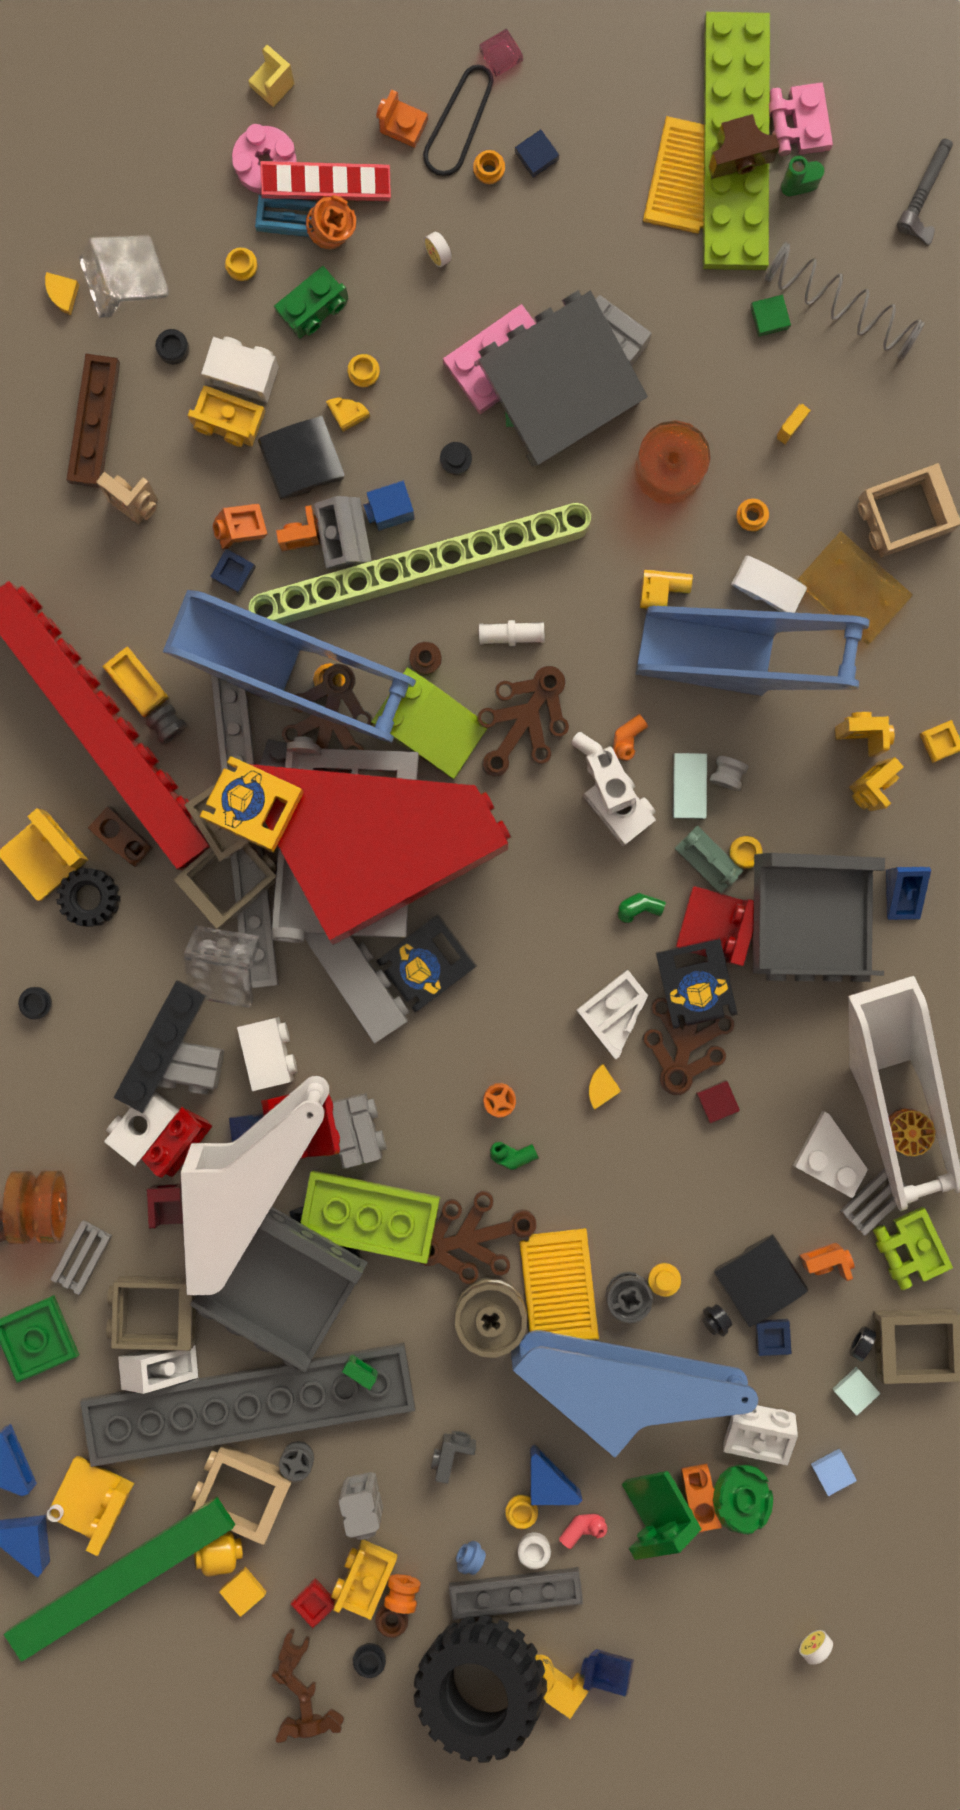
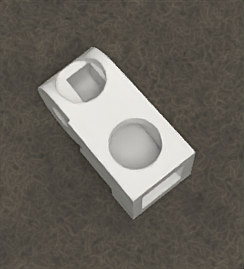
M611 746L586 756L588 767L596 782L595 785L608 815L636 803L637 797Z

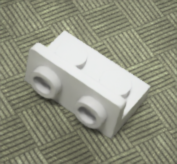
M758 1405L750 1413L731 1415L723 1441V1452L788 1466L798 1437L796 1415L782 1409Z

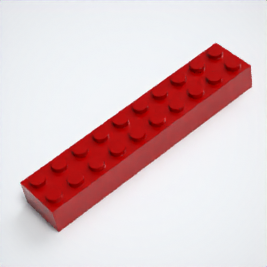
M10 581L6 582L0 587V636L175 868L183 871L210 847L185 806L189 800L185 799L182 795L178 796L175 790L179 786L168 772L165 773L162 769L159 770L156 767V764L160 761L148 746L145 747L142 742L138 743L136 739L140 735L129 721L126 722L122 716L119 717L117 715L121 710L115 701L102 690L99 691L97 689L101 686L100 681L90 669L87 670L83 664L79 665L78 662L82 660L81 656L71 644H68L63 638H59L63 634L60 628L51 618H48L43 612H39L43 609V606L31 592L29 593L23 585L18 588Z

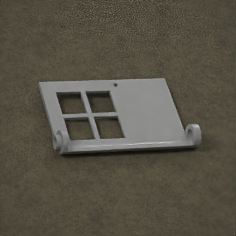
M295 737L293 742L287 743L285 768L352 770L351 774H359V770L397 772V778L417 780L419 753L321 749L317 744L313 743L312 738ZM279 848L271 939L280 942L299 943L304 942L305 933L326 934ZM409 904L356 932L352 936L406 938Z

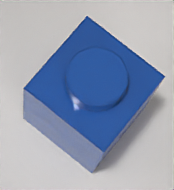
M404 480L366 492L369 503L363 504L369 523L376 522L378 531L415 519Z

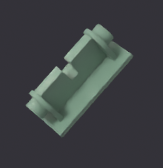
M698 825L674 848L719 893H722L728 886H731L743 872Z

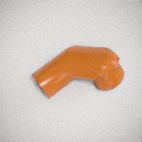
M640 714L615 731L613 750L618 759L628 761L635 755L634 737L648 728L646 721Z

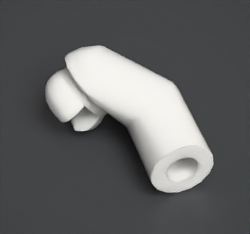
M578 732L571 743L572 746L587 756L603 749L600 744L582 732ZM587 766V771L591 774V771Z

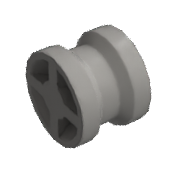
M718 756L716 760L717 770L711 775L709 781L726 789L740 791L742 787L741 777L747 772L749 766L730 757Z

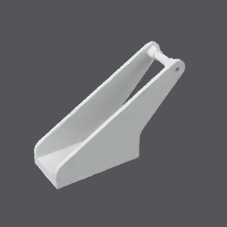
M911 976L848 996L849 1067L865 1100L898 1209L900 1211L908 1209V1203L918 1201V1198L935 1192H946L954 1189L956 1193H960V1163L929 1010L915 977ZM910 1060L921 1082L948 1174L938 1176L936 1180L924 1184L904 1187L878 1070Z
M312 1076L306 1079L242 1136L231 1143H191L181 1170L187 1295H212L219 1292L225 1286L323 1121L324 1109L322 1105L329 1094V1084L324 1078Z

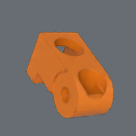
M708 1464L681 1468L685 1499L702 1529L700 1532L722 1528L715 1514L713 1504L715 1489L712 1486Z

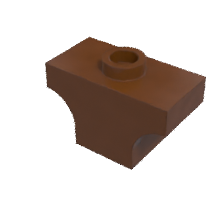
M753 114L722 122L717 136L720 149L713 152L709 164L711 177L714 179L736 172L738 174H747L756 169L757 166L774 162L780 147L777 136L761 132L756 125Z

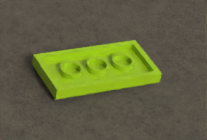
M312 1170L310 1172L301 1224L339 1246L427 1264L441 1197Z

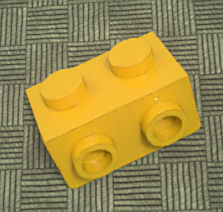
M203 385L195 409H190L187 416L191 424L194 425L193 428L199 433L207 436H212V433L224 436V440L234 446L242 447L243 444L252 447L266 411L263 406Z
M872 712L851 713V717L844 718V721L835 727L836 740L868 738L869 757H877L889 751L890 745L894 744V727L889 725V716L872 717Z
M361 1540L357 1549L352 1547L344 1564V1567L348 1568L345 1579L338 1578L331 1598L335 1599L333 1611L340 1613L341 1609L344 1608L371 1620L396 1563L398 1554L366 1540Z

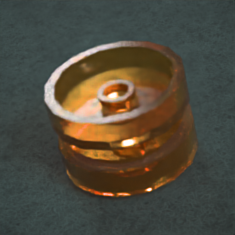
M678 420L662 422L649 430L641 442L634 467L636 481L646 495L655 501L666 504L682 502L694 495L703 482L711 459L709 444L702 432L690 423Z
M12 1171L7 1178L3 1197V1226L6 1240L9 1244L31 1243L35 1236L40 1244L60 1243L64 1235L67 1219V1186L62 1171H41L36 1179L32 1171Z

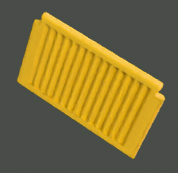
M666 116L643 222L699 234L700 228L703 229L704 124Z
M587 1229L532 1234L529 1236V1241H520L529 1332L542 1330L582 1339H599Z

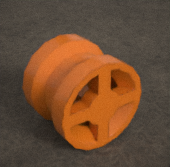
M495 1083L485 1091L483 1097L484 1107L489 1114L498 1118L511 1114L516 1105L515 1093L507 1084Z
M391 1575L388 1579L390 1592L385 1596L384 1606L396 1613H414L417 1606L415 1594L419 1592L421 1582L408 1575Z

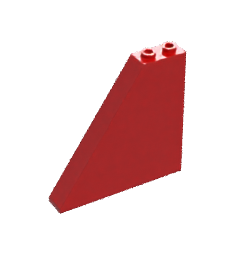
M249 764L301 788L304 792L278 846L332 945L508 850L507 840L511 838L510 833L502 820L496 822L491 813L495 808L486 792L480 794L476 785ZM277 797L265 819L271 831L274 830L286 806Z

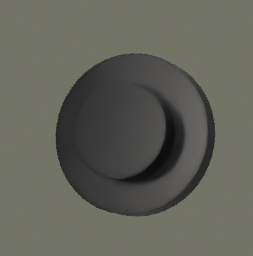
M451 442L442 449L440 463L447 473L460 475L470 468L472 454L465 444Z
M30 987L22 992L18 1005L25 1017L40 1019L50 1012L52 999L45 989Z
M717 1304L703 1309L705 1317L702 1321L706 1328L713 1335L718 1333L724 1337L728 1334V1329L732 1326V1322L727 1313Z
M365 1643L357 1648L353 1657V1666L360 1676L374 1678L384 1670L386 1655L380 1646L374 1643Z

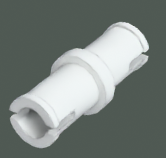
M508 620V624L481 623L479 624L480 645L509 643V646H516V643H545L544 622L515 623V620Z

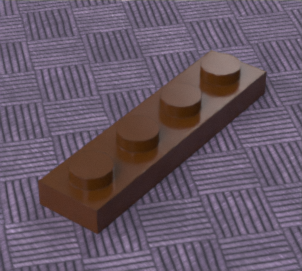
M85 354L67 473L69 484L100 488L96 481L104 473L120 367L118 358Z

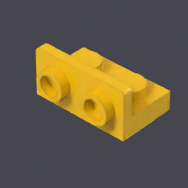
M896 757L877 762L849 786L854 792L852 795L853 800L863 810L867 808L869 811L886 809L891 805V802L880 789L886 790L899 779L896 773L904 766Z

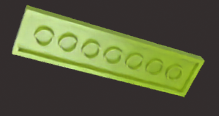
M706 11L704 18L703 269L767 270L769 265V163L757 166L756 169L747 174H738L736 172L714 179L711 177L709 164L713 152L720 149L717 136L722 122L753 114L758 129L764 134L769 135L770 13Z

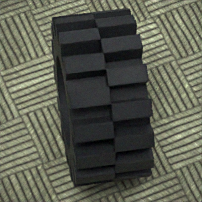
M79 868L78 871L68 873V878L62 879L61 883L63 885L57 889L60 899L56 900L57 905H61L62 908L59 911L62 915L67 916L69 922L76 923L79 926L93 927L103 925V922L113 918L111 915L117 912L119 908L117 907V902H120V896L117 894L119 887L114 884V879L111 876H108L101 870ZM85 885H93L100 892V902L92 910L81 908L77 902L78 891Z

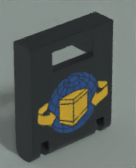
M439 914L376 961L379 966L386 964L388 960L392 962L393 965L384 972L406 1002H409L415 996L420 999L412 1007L415 1013L477 967V964ZM441 932L461 957L452 965L432 940Z
M720 938L656 952L673 1029L680 1028V1021L677 1016L682 1014L684 1015L686 1026L725 1018L722 1006L727 1004L729 1005L728 1010L731 1016L738 1015ZM702 949L706 950L708 961L676 968L673 956Z

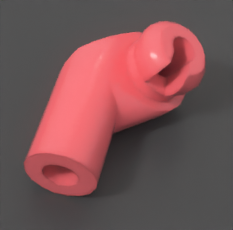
M598 1514L577 1515L561 1534L559 1540L564 1546L572 1549L582 1535L602 1538L606 1535L608 1527L605 1519Z

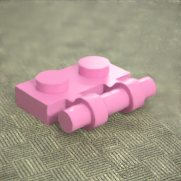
M823 82L791 87L789 92L790 100L782 98L781 88L771 89L769 116L773 117L774 131L772 135L777 136L780 146L778 150L779 156L789 155L791 153L790 144L797 143L799 155L830 151L833 142ZM786 116H793L794 128L787 127Z

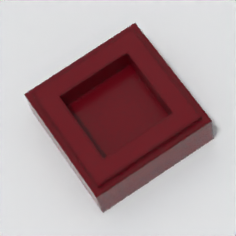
M727 1080L696 1092L709 1123L740 1111Z

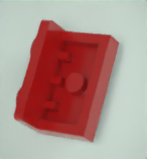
M181 1107L141 1159L156 1176L163 1178L166 1174L173 1178L184 1164L191 1143H200L212 1128V1125L205 1118Z

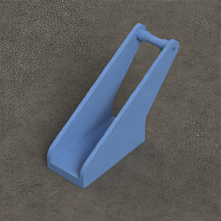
M187 590L163 649L164 653L267 701L296 708L392 743L394 739L390 732L394 725L393 718L401 698L405 697L408 687H414L416 683L415 679L209 594L194 590ZM300 650L313 652L393 681L389 689L390 696L383 714L378 717L375 727L284 691Z
M650 606L645 614L635 674L759 696L764 695L768 690H857L860 681L855 679L857 667L854 665L858 641H861L863 629L869 628L870 620L853 615ZM845 630L844 639H846L842 664L839 665L838 676L768 672L773 637L777 633Z
M534 1330L527 1333L521 1343L511 1351L513 1371L613 1457H616L634 1435L646 1426L747 1414L752 1412L758 1405V1396L755 1390L748 1386L747 1376L741 1369L542 1330Z

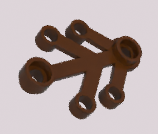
M334 664L330 666L323 675L322 683L305 693L294 694L311 702L328 695L325 708L338 713L342 699L351 712L353 719L357 720L358 716L363 714L368 719L367 724L372 726V715L363 710L353 692L356 677L353 670L347 665ZM338 674H342L345 677V683L341 687L335 683V677ZM291 707L295 712H298V713L304 712V711H301V710H298V709H296V708ZM311 715L297 724L287 725L282 730L283 740L289 743L294 741L287 735L290 728L296 729L297 737H303L306 733L320 726L316 744L321 749L329 748L334 730L344 750H349L351 746L364 750L362 744L355 742L347 727L315 715ZM318 769L319 771H327V769Z
M545 666L535 673L533 679L515 683L501 681L497 684L495 696L501 701H508L518 694L534 692L527 704L497 710L484 708L478 713L477 722L483 728H490L495 723L517 719L498 749L484 756L482 767L486 774L497 777L507 771L509 767L508 756L527 727L532 744L531 759L537 764L549 761L551 750L545 745L538 711L545 700L551 719L548 725L550 734L554 737H561L569 729L567 720L562 716L558 696L564 690L565 677L558 668ZM546 676H551L555 680L553 688H548L544 685V678ZM506 685L510 688L511 693L508 697L500 695V686ZM484 712L492 714L493 721L490 724L482 722L481 715ZM555 721L563 723L564 730L562 733H556L553 730ZM538 748H543L546 751V758L544 760L536 758L535 752ZM493 757L501 759L502 766L500 769L492 768L490 762Z
M657 998L652 1002L651 1010L654 1015L660 1017L677 1046L674 1061L662 1044L663 1035L660 1031L656 1029L647 1030L643 1035V1042L652 1049L663 1068L660 1074L662 1088L669 1094L682 1095L690 1089L694 1076L713 1065L719 1066L726 1060L724 1049L719 1046H711L706 1050L705 1056L687 1065L690 1052L721 1034L731 1033L734 1029V1020L730 1016L724 1015L730 1023L729 1028L725 1031L720 1030L718 1026L721 1019L714 1020L713 1024L697 1033L698 1024L686 1026L684 1022L683 1029L681 1027L673 1029L668 1004L665 1013L660 1014L656 1011V1004L660 1001H664L667 1004V1000L665 998ZM650 1033H657L659 1036L657 1044L650 1045L648 1043L647 1037ZM713 1050L721 1052V1059L717 1062H713L710 1059V1054ZM676 1072L680 1073L682 1076L681 1082L677 1085L672 1084L670 1081L671 1075Z
M480 1191L475 1195L474 1205L458 1233L443 1238L451 1221L458 1219L462 1213L460 1202L455 1199H449L443 1204L442 1214L434 1228L431 1245L434 1246L435 1252L429 1255L427 1264H420L433 1266L440 1263L457 1273L463 1283L472 1284L478 1278L477 1266L471 1262L463 1263L447 1252L460 1248L491 1266L494 1274L499 1276L505 1275L510 1269L508 1257L504 1254H496L479 1243L511 1234L522 1238L529 1237L536 1230L535 1216L530 1211L522 1209L516 1211L510 1221L475 1230L484 1212L489 1211L493 1206V1196L491 1193ZM485 1195L490 1199L488 1206L481 1207L477 1203L480 1196ZM449 1204H455L458 1207V1212L455 1215H449L446 1212V1207ZM521 1219L528 1220L530 1223L529 1228L520 1230L517 1227L518 1221ZM498 1259L504 1260L507 1264L505 1269L497 1270L494 1267L495 1261ZM465 1268H472L475 1271V1275L468 1279L463 1276L462 1272Z

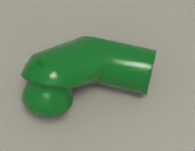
M636 893L620 903L617 916L624 923L632 922L634 916L643 911L661 917L666 901L642 893Z
M496 1142L490 1147L491 1159L496 1164L510 1170H515L539 1159L533 1144L519 1150L503 1142Z

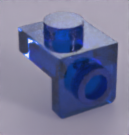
M594 1650L589 1655V1658H584L580 1677L585 1679L583 1689L590 1691L594 1687L626 1697L629 1692L634 1660L602 1650Z

